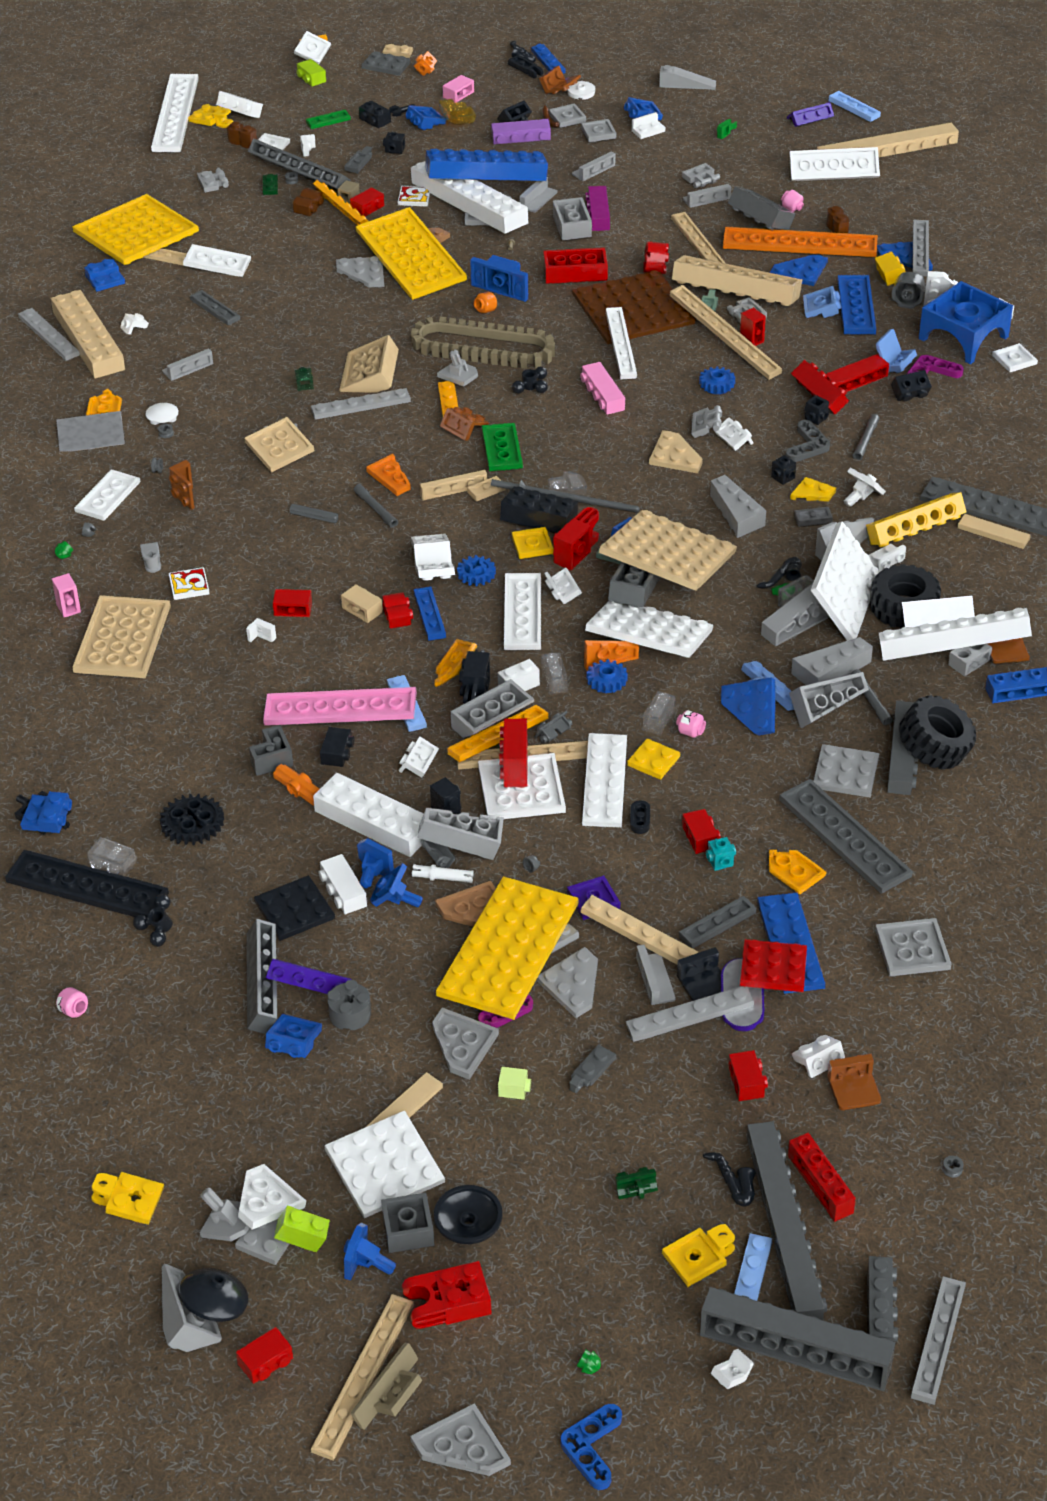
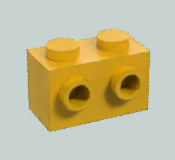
M892 251L875 258L877 270L887 286L894 284L898 276L906 272L904 265L900 264L898 256L895 257Z

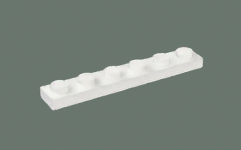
M622 307L606 308V317L620 379L637 378Z

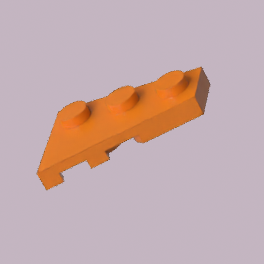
M394 454L366 466V472L396 496L411 490L410 482L405 473L401 471Z
M585 640L584 667L588 671V667H593L594 662L599 664V660L606 662L609 659L611 663L616 660V664L639 659V645L627 641Z

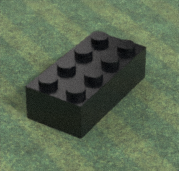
M514 486L501 501L500 520L532 528L546 527L547 531L558 533L565 524L577 516L578 501Z

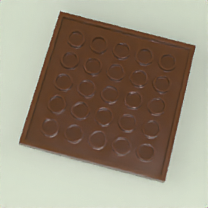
M655 270L572 290L573 296L607 344H611L612 339L606 317V308L622 307L629 339L695 324L693 315L670 296V291L673 290L663 275Z

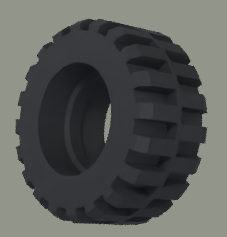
M905 564L890 566L889 569L885 568L879 572L872 581L871 611L878 620L881 619L882 623H888L890 627L895 628L897 626L902 629L905 627L902 602L940 599L941 585L931 572H926L922 567L917 568L915 565L906 566Z
M930 695L917 699L903 716L899 727L902 743H905L907 751H910L914 758L917 757L921 763L928 764L932 768L938 767V769L954 768L962 762L974 747L976 729L975 726H972L973 721L971 718L967 717V713L964 710L962 711L959 705L951 703V700L947 698L942 699L941 696L933 697Z

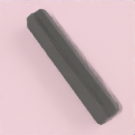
M291 504L290 506L291 514L330 523H337L339 519L337 513L297 504Z

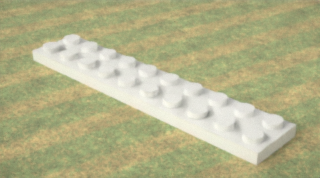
M170 74L151 146L152 152H181L189 120L188 117L190 116L198 83V74Z

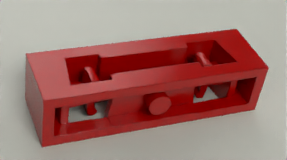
M809 1132L789 1140V1159L835 1222L854 1214L855 1196Z

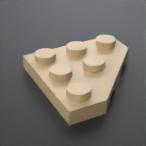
M662 431L649 459V464L698 473L703 459L679 433Z

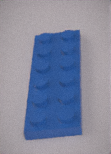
M838 275L837 282L844 334H876L869 275Z
M798 893L757 897V903L769 942L807 945L804 991L825 989V981ZM783 990L784 994H786V993H794V991H784V990Z

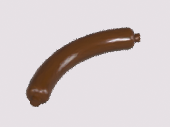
M544 106V118L549 120L551 127H559V122H554L550 118L548 108Z

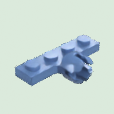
M757 661L743 664L741 670L751 678L748 681L774 678L775 700L788 711L794 710L789 694L791 690L784 683L780 682Z

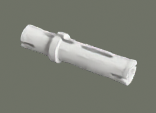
M414 864V871L412 870V877L430 878L432 881L441 879L472 883V877L474 876L473 870L436 867V865L423 866Z

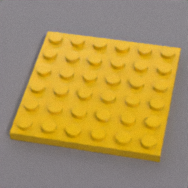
M148 194L72 226L74 233L123 265L130 264L132 261L141 259L156 250L167 247L199 231L198 225Z

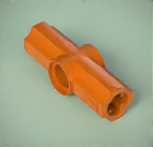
M278 765L273 773V777L285 785L291 795L294 794V797L300 796L314 806L313 795L320 788L312 784L311 779L305 773L298 774L286 765Z

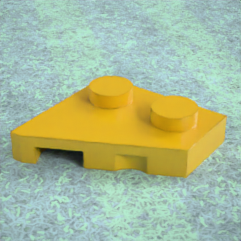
M805 477L791 493L790 499L806 498V501H829L836 493V487Z

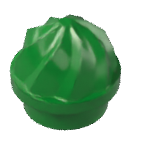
M65 541L58 543L55 548V554L60 559L70 557L73 552V548Z
M586 1349L576 1366L582 1369V1373L593 1374L600 1369L601 1360L595 1351L590 1352Z

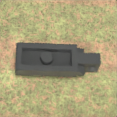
M366 146L362 151H357L345 164V171L358 174L372 158V147Z
M598 1044L571 1075L572 1080L569 1082V1090L577 1093L583 1086H592L616 1059V1054Z

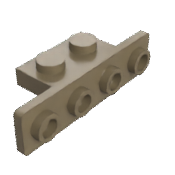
M404 1343L351 1411V1415L360 1429L365 1430L377 1413L396 1416L422 1382L419 1374L409 1372L418 1360L409 1343Z

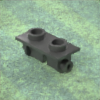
M567 711L562 714H555L547 724L546 722L540 724L537 727V733L534 738L540 736L542 743H549L558 737L557 732L561 735L570 729L572 721L566 719Z
M421 840V845L427 850L437 866L449 868L455 861V856L447 846Z

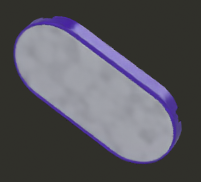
M743 958L731 960L723 967L721 972V992L741 987L740 978ZM748 987L754 1001V1006L722 1015L723 1021L737 1031H750L756 1028V1025L764 1019V988Z

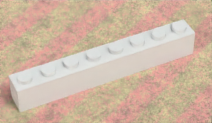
M1016 608L1006 612L997 611L994 614L988 615L979 614L976 617L970 618L961 617L952 621L943 620L934 624L925 623L916 627L907 626L902 629L885 630L879 633L883 661L1032 636L1027 608Z

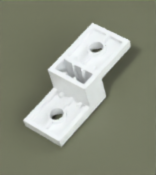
M446 534L411 537V544L414 548L415 570L419 578H422V580H432L433 577L440 576L441 579L451 578V575H455L454 566L451 562L450 541Z

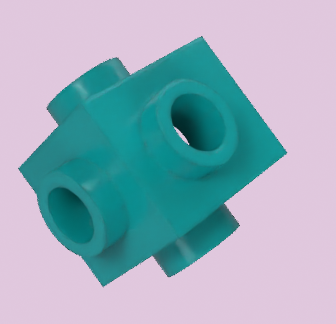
M727 837L708 841L706 858L711 863L713 869L716 871L732 867L734 856L736 855L734 844H731Z

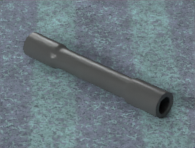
M877 414L870 415L866 429L853 453L854 459L862 460L872 433L880 420Z
M357 484L354 487V492L374 509L385 523L391 528L398 525V520L371 496L364 486Z
M856 669L852 671L851 675L860 673L861 671L859 669ZM866 680L869 690L863 694L875 710L882 724H891L893 718L887 709L883 707Z

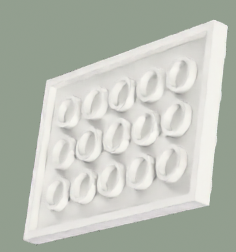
M841 521L836 523L813 582L811 592L846 640L849 641L858 636L870 602L872 581L879 571L860 547V543L855 540L850 529Z
M609 600L586 624L585 631L690 658L712 632L713 624H709L704 620H693L688 616L674 615L669 611H658L653 607L636 608L629 604H617Z

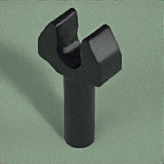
M394 105L389 110H391L392 116L397 117L401 116V113L407 112L409 105L403 107Z

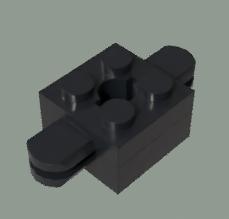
M478 650L467 651L466 658L462 660L463 671H460L459 682H462L460 696H463L464 704L488 692L490 684V653L485 652V650L480 652Z

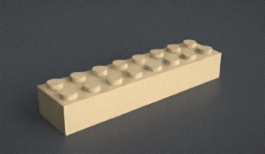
M686 255L674 261L672 280H676L680 284L691 283L694 287L705 286L708 290L719 289L723 293H736L737 296L748 295L752 299L762 298L770 303L775 301L781 302V305L789 306L799 299L802 279Z
M81 290L51 298L54 315L74 347L79 350L81 358L94 378L125 370L123 354Z

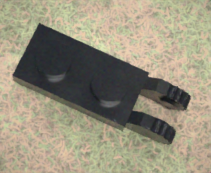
M520 55L508 60V65L528 74L533 79L537 78V75L541 76L544 73L541 67Z

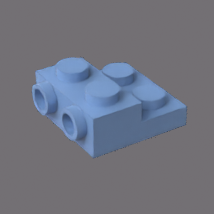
M833 286L803 295L804 310L807 318L815 317L821 313L824 318L832 317L838 314L839 309H841L839 292L835 291Z

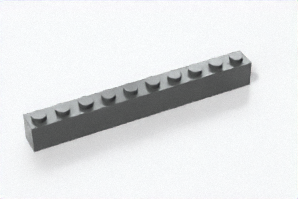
M774 1121L747 1124V1141L791 1310L823 1320L824 1312H827V1303L825 1298H821V1280L815 1276L817 1271L815 1259L810 1257V1240L805 1239L806 1226L805 1222L801 1221L799 1217L801 1216L800 1203L795 1202L794 1183L791 1184L789 1180L791 1179V1171L789 1165H785L786 1152L784 1147H780V1130H776Z

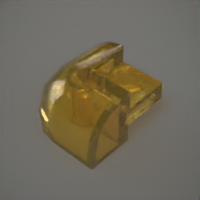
M453 99L439 100L440 110L452 124H469L475 121V112L471 106L467 107L465 102L455 103Z

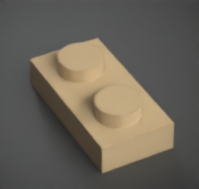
M389 44L385 46L383 54L410 58L413 47Z
M495 476L467 487V493L475 501H479L506 489L491 486L492 479L500 480Z

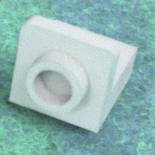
M125 313L124 319L121 322V329L125 333L131 334L133 327L147 328L149 323L140 314L135 313V315Z
M259 618L247 627L246 632L249 642H252L257 636L270 642L276 639L275 625Z
M735 1349L728 1361L714 1366L711 1374L721 1385L729 1389L743 1383L747 1379L753 1367V1362L739 1349Z

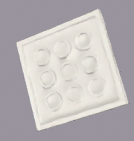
M554 753L528 756L527 787H504V779H500V767H503V765H500L499 759L478 761L486 813L489 819H496L497 817L510 819L566 813Z
M405 1111L325 1145V1151L364 1218L382 1211V1199L419 1194L445 1183L443 1174Z

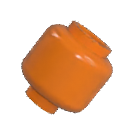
M492 292L479 293L475 297L474 307L480 313L492 312L497 307V298Z

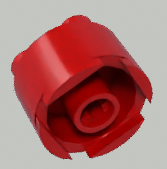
M647 241L643 272L648 273L655 270L661 274H666L667 266L665 264L669 259L668 243Z

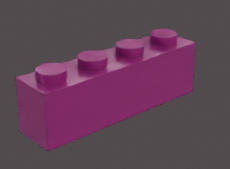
M588 186V192L585 193L586 207L592 220V231L610 230V213L606 186Z

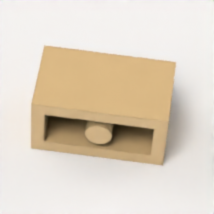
M354 585L341 595L342 608L367 623L383 613L382 599L358 585Z

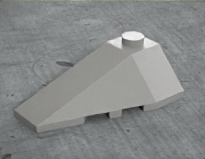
M670 65L661 66L660 87L716 89V81Z
M857 519L855 522L844 521L843 523L850 529L855 540L862 543L869 536L866 525L874 522V519ZM831 522L817 529L815 556L821 561L837 522Z
M164 1263L162 1266L163 1331L167 1344L173 1349L189 1352L220 1342L222 1337L216 1321L200 1318L183 1305L179 1296V1286L185 1273Z

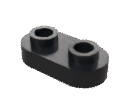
M638 800L631 804L630 828L634 833L643 834L650 829V805L646 801Z

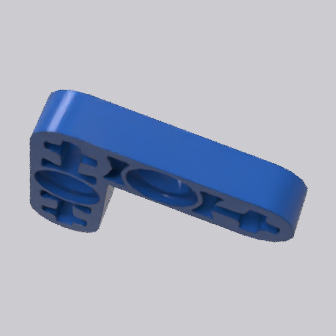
M607 1404L566 1429L561 1435L563 1451L589 1484L597 1490H604L610 1486L611 1471L590 1444L621 1424L622 1410L615 1404ZM607 1413L615 1414V1419L607 1418ZM595 1425L598 1431L588 1433L585 1431V1427ZM568 1438H570L571 1440L576 1439V1446L578 1448L577 1451L573 1443L569 1442L567 1444ZM583 1455H589L593 1460L589 1464H583L579 1461V1458ZM595 1467L600 1476L605 1475V1480L602 1481L600 1478L596 1480V1472L593 1470Z

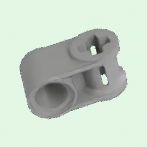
M158 542L141 544V553L146 571L150 573L158 572L161 569Z

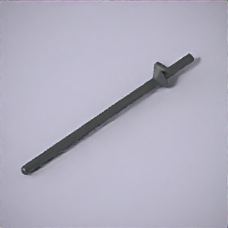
M494 479L491 481V486L511 490L514 486H519L527 490H537L540 493L571 498L581 503L635 513L640 511V508L635 505L527 486L522 479L520 484Z

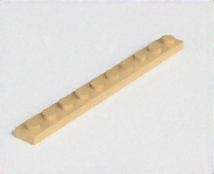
M684 285L670 291V296L768 380L782 373L780 366Z

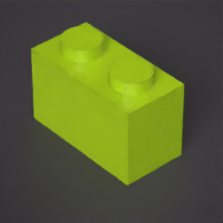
M312 59L297 63V76L302 78L305 83L313 87L326 82L325 69Z
M287 1205L278 1218L274 1238L317 1252L326 1240L330 1220Z

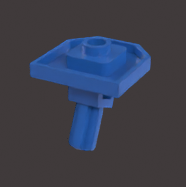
M369 838L361 840L357 844L358 856L362 861L363 872L360 884L364 888H368L372 885L374 876L379 874L385 876L394 869L392 850Z
M402 863L378 880L370 898V902L377 907L386 900L396 904H400L403 901L415 907L421 905L423 898L406 891L407 886L401 882L407 868L405 864Z
M358 1224L351 1239H348L345 1243L344 1279L351 1280L358 1265L367 1268L373 1265L388 1275H391L395 1270V1262L379 1253L381 1248L368 1241V1225Z

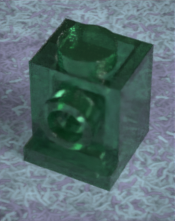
M301 367L295 370L297 390L314 389L311 368ZM300 381H309V384L300 385Z

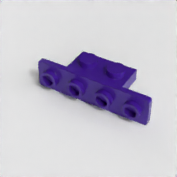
M276 959L271 960L266 973L267 979L328 994L334 987L352 980Z

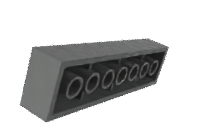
M712 1287L708 1291L701 1311L700 1336L885 1392L892 1369L896 1343L887 1338L869 1335L861 1330L849 1329L838 1323H829L814 1316H806L796 1313L791 1309H782L767 1302L762 1303L752 1300L747 1296H739L729 1293L724 1289Z

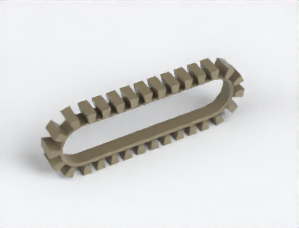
M440 316L439 322H433L432 317L426 318V325L418 321L415 323V328H412L411 331L413 348L415 350L421 349V354L426 356L432 351V357H439V352H441L442 358L449 359L450 351L457 350L465 361H468L469 356H471V362H478L479 357L481 358V363L488 364V359H491V364L498 365V360H501V366H508L509 361L511 362V367L517 368L518 363H521V368L527 369L528 364H534L536 369L541 366V361L549 364L552 362V357H555L554 337L551 334L545 337V331L540 329L537 335H535L534 328H527V333H524V327L517 326V332H514V326L508 325L507 331H505V326L498 324L497 330L495 329V323H488V328H485V322L479 321L478 327H476L475 321L469 320L468 326H466V320L459 319L458 325L456 324V318H449V323H447L446 317ZM443 332L535 344L541 346L543 350L534 354L433 342L423 337L429 333Z

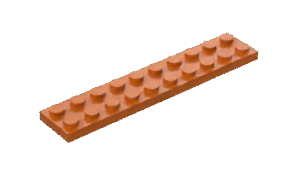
M725 227L723 249L876 257L878 235Z

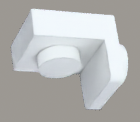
M314 134L300 136L303 156H309L311 148L316 147Z

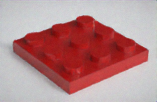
M745 939L740 986L804 992L807 945Z

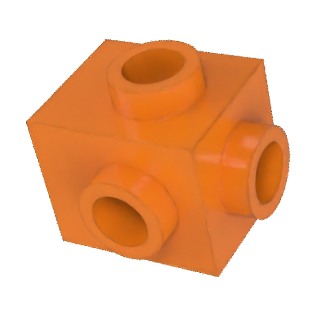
M426 51L415 59L417 62L414 67L424 76L427 73L430 74L435 69L434 65L437 60L429 51Z

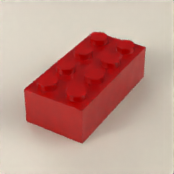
M605 248L543 251L546 284L608 280V263Z

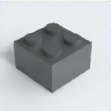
M426 1192L381 1200L382 1217L389 1253L434 1246L433 1225Z

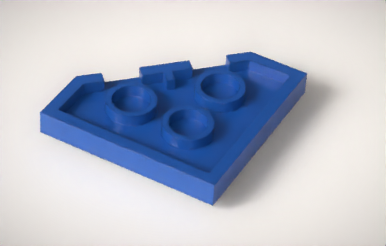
M913 241L877 245L878 256L892 251L895 257L898 256L900 264L908 266L913 270ZM929 259V271L933 270V265Z
M810 255L774 264L770 273L802 279V284L814 286L825 268L828 258L821 255Z
M770 677L721 686V704L754 734L765 735L775 733L774 678Z

